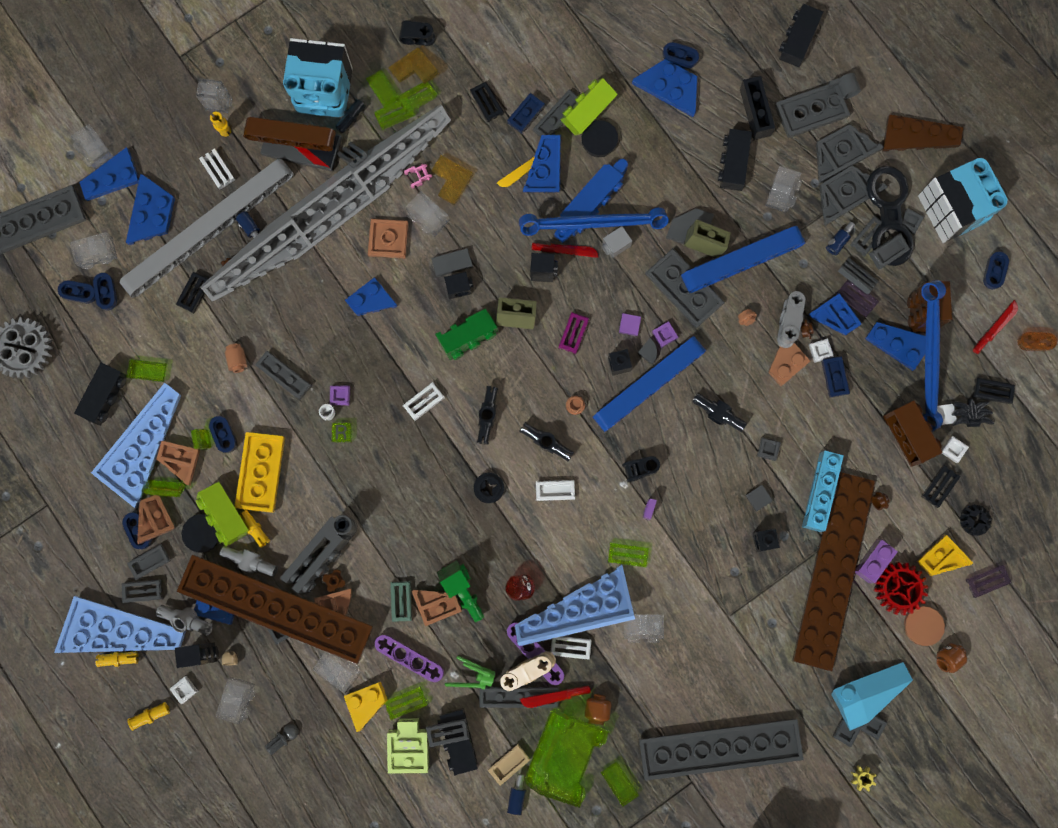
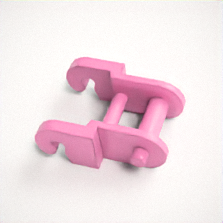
M421 164L417 168L413 166L404 171L405 175H408V172H415L419 178V181L411 184L412 189L415 186L423 185L422 182L430 180L432 174H428L426 170L427 164ZM421 170L423 171V173H424V175H425V176L422 177V178H421V176H420V174H419V171H421Z

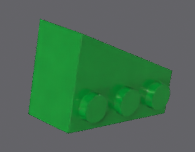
M484 309L466 318L458 326L456 324L450 326V331L444 334L438 332L435 335L449 360H458L464 355L465 351L469 349L472 351L479 347L480 342L483 340L489 341L497 335L498 327L487 310Z

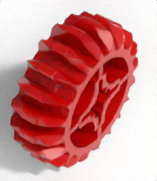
M896 562L895 566L890 563L888 569L884 570V575L881 574L879 577L881 580H877L874 583L879 585V588H874V592L880 593L875 598L877 600L882 599L880 606L887 605V612L893 609V614L898 615L899 612L901 615H906L907 611L913 614L914 608L916 610L920 609L918 603L925 604L922 596L927 597L928 593L923 592V589H927L929 586L923 585L922 582H925L926 578L919 577L922 571L915 572L916 566L912 565L909 568V563L907 562L903 565L901 562ZM898 572L905 573L912 581L905 582ZM892 576V586L887 590L888 580ZM900 585H908L901 590L902 592H894L900 588ZM915 587V593L911 599L910 591ZM897 595L904 605L893 602L890 596Z

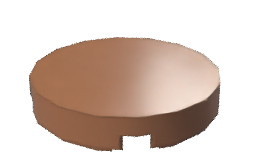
M921 606L919 610L914 608V613H908L904 619L905 634L910 641L917 645L930 646L936 644L944 634L945 624L943 617L931 607Z

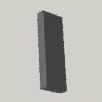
M569 89L533 128V132L540 138L541 135H554L564 124L560 120L564 116L563 111L568 106H573L576 103L577 95Z
M266 351L255 364L299 400L302 399L312 386L269 351Z

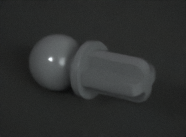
M288 724L284 727L283 734L276 733L277 736L265 745L267 752L273 755L282 746L288 745L287 740H294L299 733L297 726Z

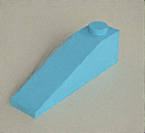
M904 662L836 688L831 695L851 731L869 723L913 679Z

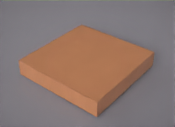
M371 219L368 256L406 259L409 222L405 220Z

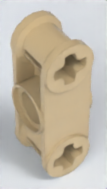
M545 651L509 669L501 678L502 688L506 691H513L548 673L556 663L553 653Z

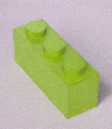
M604 78L591 81L587 86L589 89L576 97V103L573 106H568L563 111L564 116L560 120L575 136L580 135L618 95Z
M220 482L198 492L196 504L200 510H204L206 513V520L217 531L215 534L220 543L223 542L225 546H228L247 535L248 528Z

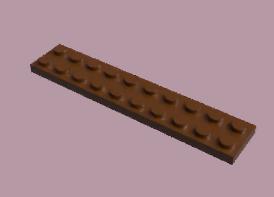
M842 472L839 473L826 531L821 533L792 659L794 662L833 671L875 484L873 480Z
M195 555L191 556L176 591L356 664L360 662L373 629L372 625Z

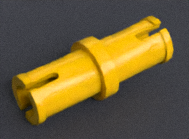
M213 112L214 117L210 115L213 127L221 136H229L227 132L231 134V128L228 126V121L222 117L220 112Z
M248 510L242 512L240 517L249 530L248 535H252L260 548L266 546V542L269 543L270 539L261 529V524L254 520Z
M115 651L113 654H97L96 659L99 661H96V666L114 665L115 667H120L121 664H137L139 659H136V657H139L138 651L124 653Z
M166 702L151 709L147 708L142 713L127 719L128 725L133 731L147 723L152 724L154 720L170 714V709Z

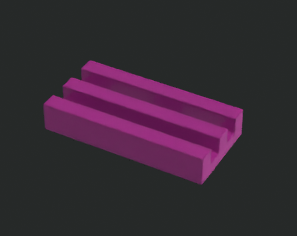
M571 312L558 348L577 354L589 318ZM573 318H577L568 345L566 346L564 345V343L569 332L570 326L572 324ZM582 320L584 321V323L582 325L575 347L572 348L571 345L573 343L580 321Z

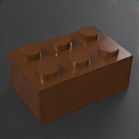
M926 281L909 295L907 299V307L910 308L908 325L911 327V332H926L927 301L923 298L921 290L930 281ZM941 281L945 285L946 293L943 298L939 299L940 328L952 320L950 281ZM930 285V293L937 297L938 291L936 287Z
M915 401L883 416L910 467L924 463L943 453L940 441L931 432L932 426L928 421H925L922 415V408Z

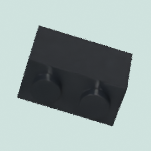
M531 253V281L553 282V277H557L558 260H554L555 254Z

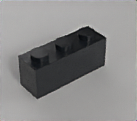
M803 4L800 10L796 9L792 18L795 23L793 26L789 25L785 35L788 37L787 42L783 41L778 51L781 52L779 60L800 67L823 11Z
M762 77L744 79L740 86V93L753 140L770 137L775 130V125Z
M730 129L728 135H724L723 146H726L725 152H722L720 159L723 169L719 170L718 181L721 182L720 188L737 191L743 190L752 137L751 131Z
M101 362L74 414L101 426L107 420L108 411L115 404L119 390L124 387L127 375Z
M215 642L175 648L176 667L183 668L217 662L219 657L218 647L215 646Z
M462 708L443 713L437 722L441 724L465 719V710ZM467 718L466 724L470 739L443 745L444 750L449 752L450 759H447L449 770L454 772V776L477 770L479 767ZM462 724L440 728L439 730L441 732L462 728ZM464 732L445 735V739L464 736Z

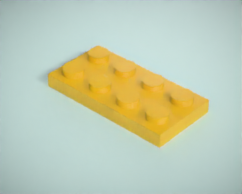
M245 433L235 501L236 509L274 513L285 441L284 436Z

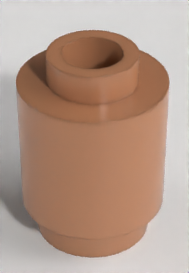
M237 343L226 346L225 357L228 370L233 371V373L243 372L244 368L247 367L244 349Z

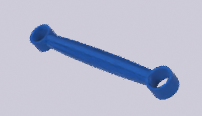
M657 207L648 214L585 215L537 219L534 214H525L519 219V226L522 234L532 236L541 229H582L650 224L654 229H662L668 224L669 219L666 211L663 208ZM663 216L660 220L653 221L656 217ZM527 223H534V225L530 227H524V225Z
M932 280L926 283L921 290L923 298L927 301L925 341L926 413L923 414L925 421H928L927 416H931L934 419L935 426H932L931 432L943 424L942 415L937 411L940 366L939 299L945 296L946 288L939 280ZM930 285L936 287L938 291L937 297L930 293Z

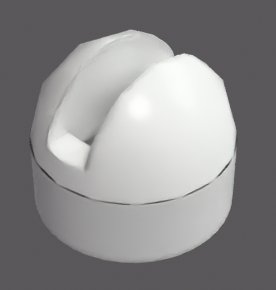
M324 404L319 409V415L324 420H332L335 417V409L330 404Z

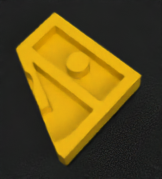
M944 535L917 560L919 565L930 576L973 564L947 535Z
M381 682L344 696L356 732L361 731L388 701Z

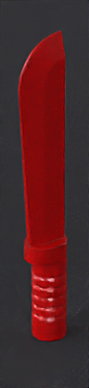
M532 243L531 248L534 251L598 258L597 251L588 246Z
M1015 300L1012 301L988 332L972 349L974 353L979 354L986 344L992 341L1016 315L1018 305Z
M583 686L521 698L520 701L525 707L534 708L572 699L573 696L589 694L590 687Z

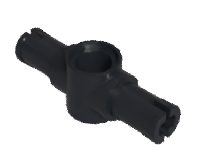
M486 386L484 403H482L479 410L478 426L480 428L476 443L482 444L484 438L483 443L485 445H489L491 428H493L496 420L497 405L495 403L498 388L493 387L491 393V386ZM490 411L493 413L491 419L485 420L482 418L483 413Z
M697 393L692 401L706 410L708 418L719 425L728 424L741 433L747 425V422L734 415L732 408L721 400H717V402L715 400L712 401Z
M527 422L523 424L519 431L534 440L533 443L537 444L541 450L548 451L551 454L555 453L567 462H569L574 454V451L560 444L561 441L556 439L552 433L543 430L539 431ZM545 437H549L552 440V444L548 447L543 446L541 443Z

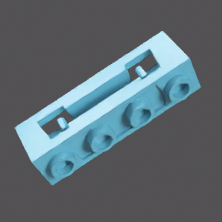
M825 450L819 454L802 524L803 528L818 532L826 531L844 455Z

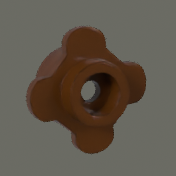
M804 319L805 322L801 325L803 338L809 337L811 339L810 334H814L811 322L807 323V320Z
M334 570L333 573L323 576V581L326 582L329 592H334L335 589L345 586L340 570Z

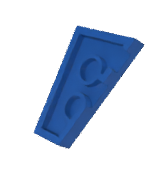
M541 135L535 158L522 192L560 193L561 135Z
M126 147L80 181L84 198L87 201L138 184L139 178L129 149Z
M876 322L865 337L867 341L912 371L915 370L925 355L926 336Z

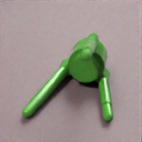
M457 656L458 660L464 662L463 666L478 672L476 680L479 683H445L447 687L485 689L486 686H492L495 671Z

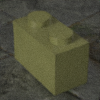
M696 219L687 230L684 246L719 258L728 248L731 232Z
M499 297L496 326L534 329L537 301Z

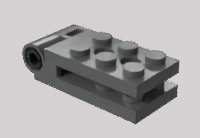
M339 515L336 518L331 516L280 579L290 584L297 582L292 587L297 593H310L317 585L315 581L319 577L322 578L329 571L328 566L332 561L335 563L342 555L340 551L357 532V522L345 515ZM330 541V543L327 545V547H326V548L322 551V553L316 558V556L321 552V550H322V549L326 546V544Z

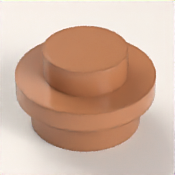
M751 309L741 312L738 315L739 324L751 325L755 322L757 314L752 312Z
M572 396L567 400L566 409L570 414L578 415L584 411L585 402L581 397Z

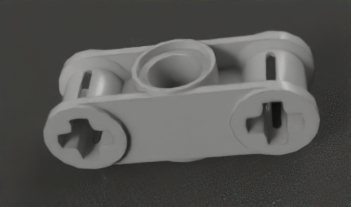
M799 291L792 292L783 304L777 342L783 348L791 347L799 337L806 301L805 296Z

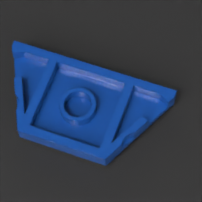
M664 59L633 79L632 84L691 117L695 116L696 75Z
M140 174L126 239L128 245H133L134 242L143 239L146 241L155 236L168 234L175 198L142 174Z

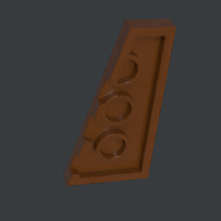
M889 114L882 152L889 150L904 151L906 149L921 150L925 148L959 147L961 145L963 127Z

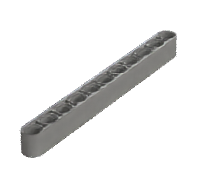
M283 159L275 160L120 279V284L131 298L139 296L232 225L240 213L244 211L249 212L288 182L294 173Z

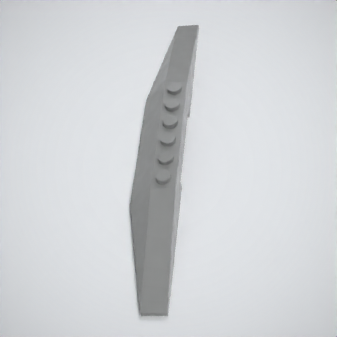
M440 104L366 151L367 158L357 167L353 168L349 164L270 223L201 285L200 288L213 302L234 291L235 288L250 283V280L258 276L262 277L267 274L266 272L274 268L278 269L284 266V263L302 256L390 188L389 185L402 175V171L409 163L412 164L417 154L428 146L427 143L433 137H436L451 121L443 106Z

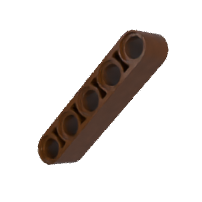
M247 117L243 137L251 141L332 151L336 131L327 127Z

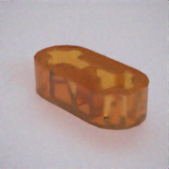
M1026 332L1018 338L1017 343L1025 351H1049L1056 347L1057 338L1052 333ZM1028 337L1029 341L1035 342L1028 345L1027 342H1024V339ZM1047 338V341H1050L1051 344L1047 346L1046 343H1040V341Z

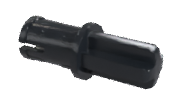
M356 99L352 106L344 111L345 115L337 123L336 129L344 133L352 122H356V118L366 107L361 100Z

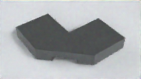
M696 208L672 219L666 239L684 244L687 230L695 220L711 224L714 214Z
M875 716L869 723L850 731L845 720L841 719L832 737L849 747H852L860 730L879 740L887 722Z

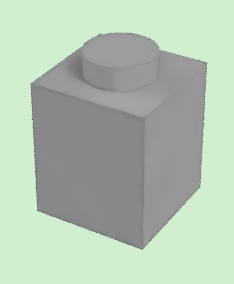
M621 226L603 238L602 249L607 255L610 254L614 258L630 248L632 240Z

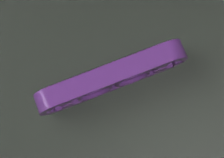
M515 622L508 626V637L528 659L545 652L538 642L534 643L533 651H525L523 645H518L517 636L511 635V627H515L518 623ZM555 663L551 669L555 673L557 671L560 672V680L554 679L552 681L550 679L552 676L550 672L543 676L550 684L559 685L564 679V673Z
M381 635L375 640L377 651L431 682H438L443 678L444 670L442 666L388 635ZM386 638L388 640L387 644L393 646V643L397 644L391 654L388 653L391 649L387 647L380 648V640L383 641ZM398 648L406 650V657L404 659L396 657L395 652ZM419 657L423 660L422 668L416 669L413 667L412 662L414 658ZM427 662L431 664L428 668L432 670L435 668L439 669V677L432 678V673L426 671L425 674L422 673L427 666Z

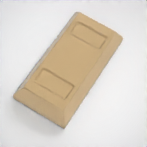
M517 744L490 767L488 772L501 786L531 759Z

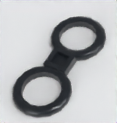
M882 166L870 174L866 187L869 199L875 206L880 208L881 226L876 229L872 236V248L875 250L881 246V237L887 230H896L901 233L910 250L888 264L889 266H898L910 259L914 249L912 234L907 227L902 225L901 205L908 196L909 186L906 177L900 170L891 166ZM882 174L893 176L899 183L900 193L893 202H886L880 199L876 193L875 183Z

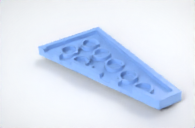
M166 383L161 386L91 472L134 508H138L156 462L161 441L165 439L181 398V394Z
M620 565L614 572L606 573L598 581L592 584L588 583L565 596L559 603L549 605L548 609L543 612L535 613L516 624L515 630L518 645L522 646L634 620L635 616L623 566Z
M74 596L54 653L175 650V648L181 647L186 630L180 633L175 631L171 625Z

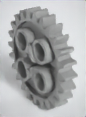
M19 317L18 321L12 318L11 324L5 321V328L0 327V371H3L2 374L9 375L12 378L17 376L20 379H23L24 375L30 378L31 372L37 375L38 368L44 370L43 363L49 364L46 357H52L48 353V350L53 349V347L48 345L52 342V339L46 338L50 333L44 331V326H39L37 321H32L29 318L26 321L22 317ZM17 333V338L12 340L13 335ZM35 338L34 344L30 345L31 339ZM6 343L13 344L19 347H26L31 350H36L37 352L32 353L22 349L18 350L14 347L6 346ZM11 351L12 355L7 359V354ZM30 356V360L25 363V358Z

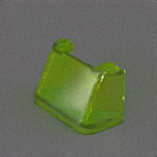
M552 710L528 768L525 779L526 785L539 795L580 808L586 797L585 789L580 784L594 746L600 748L604 745L609 731L563 711Z

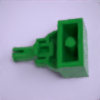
M456 560L437 571L439 581L448 597L452 598L458 594L462 600L460 603L462 608L468 610L474 622L483 619L484 614L477 604V595H471L468 590L470 587L468 580L471 578L464 564L460 565Z

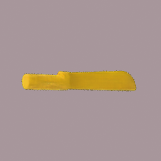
M533 156L523 165L503 177L497 184L501 187L511 186L530 171L535 157Z

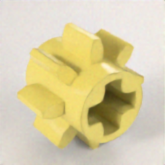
M857 766V771L851 772L854 779L850 782L858 784L857 790L859 791L864 787L869 792L871 785L876 786V783L873 782L876 774L869 773L870 768L867 766L864 770ZM865 776L867 779L866 781L860 780V777Z

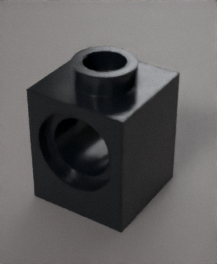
M466 272L444 277L449 299L470 295V289L474 288L472 278L467 277Z
M628 349L608 354L612 376L631 371L632 365Z
M776 528L753 533L757 552L780 548Z

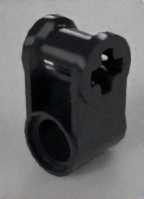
M409 20L402 21L399 36L401 43L406 45H433L436 38L432 25Z
M649 456L623 463L622 467L625 468L628 478L626 480L627 483L656 474L660 468L659 460L654 456ZM654 461L657 467L655 470L650 471L646 468V463Z

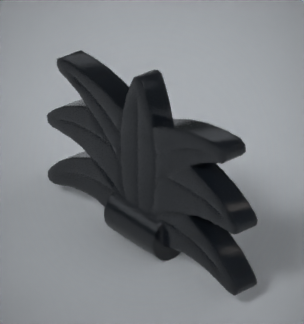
M971 398L967 404L961 402L953 403L954 406L960 408L951 414L952 416H960L953 423V426L966 424L967 427H980L981 423L993 425L994 422L984 416L993 414L989 409L983 408L989 402L975 404Z

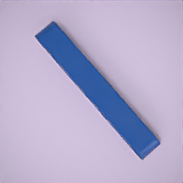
M793 226L683 273L681 278L688 292L693 293L803 246L806 242L798 226Z
M695 336L691 337L598 411L592 418L606 432L706 352V349Z

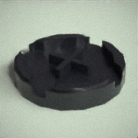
M595 120L582 132V146L591 156L605 157L616 149L618 133L611 123L604 120Z
M194 515L183 525L181 532L182 541L191 551L198 553L209 552L219 543L215 534L217 531L208 524L206 520L207 515Z

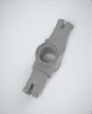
M223 546L220 551L221 557L235 562V565H238L237 568L246 572H261L272 577L277 573L278 566L263 561V558L260 557L261 555L246 549L244 551H237L227 546Z
M160 605L157 608V617L169 620L173 629L177 632L182 633L185 630H195L204 635H209L212 631V623L200 620L192 608L186 607L183 610H174L164 605Z

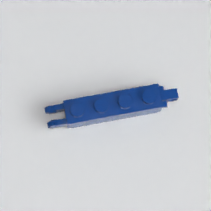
M620 159L613 167L610 164L603 165L563 210L560 217L598 215V209L602 205L606 206L612 197L610 196L613 192L617 193L624 185L622 183L623 175L627 171L628 161ZM586 228L557 229L554 236L563 243L570 236L573 235L575 237L577 233L581 234Z

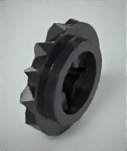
M494 473L481 474L475 480L474 494L481 502L495 503L504 493V483ZM486 480L490 485H497L492 489V496L488 491H482L486 488Z
M980 505L966 507L960 515V524L964 531L973 536L987 533L989 528L992 527L990 511ZM979 514V520L983 523L975 525V521L971 517H977Z

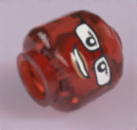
M513 575L508 579L505 590L512 600H527L533 596L535 584L529 575Z

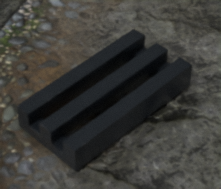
M486 81L470 89V93L487 123L491 119H496L497 116L504 114ZM482 88H485L486 92L488 93L490 99L492 100L494 106L497 109L496 112H494L493 108L491 107L489 101L487 100L485 94L482 91ZM476 91H478L480 96L482 97L489 112L491 113L490 115H488L487 111L485 110L483 104L481 103L479 97L476 94Z
M193 272L176 305L194 314L205 294L200 286L208 278ZM196 278H199L195 287L192 289L187 302L183 304Z
M975 378L972 397L1006 404L1013 403L1014 384ZM980 384L1010 389V391L1007 392L986 387H980ZM979 391L987 392V393H993V394H998V395H1003V396H1009V398H1003V397H998V396H992V395L982 394V393H979Z
M943 465L921 497L936 508H939L961 476L955 474L953 470H949L946 465ZM944 472L947 473L943 481L940 483V485L930 498L928 495L930 494L934 486L937 484V482L944 474ZM950 477H952L953 479L950 481V483L948 484L944 492L941 494L937 502L934 501L943 489V487L946 485Z

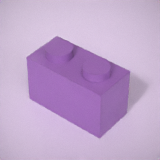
M876 540L855 568V573L868 583H876L898 551L885 541Z

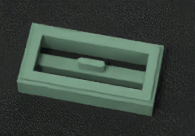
M411 581L391 582L392 622L412 621ZM395 586H399L400 617H396ZM403 586H406L407 617H404Z

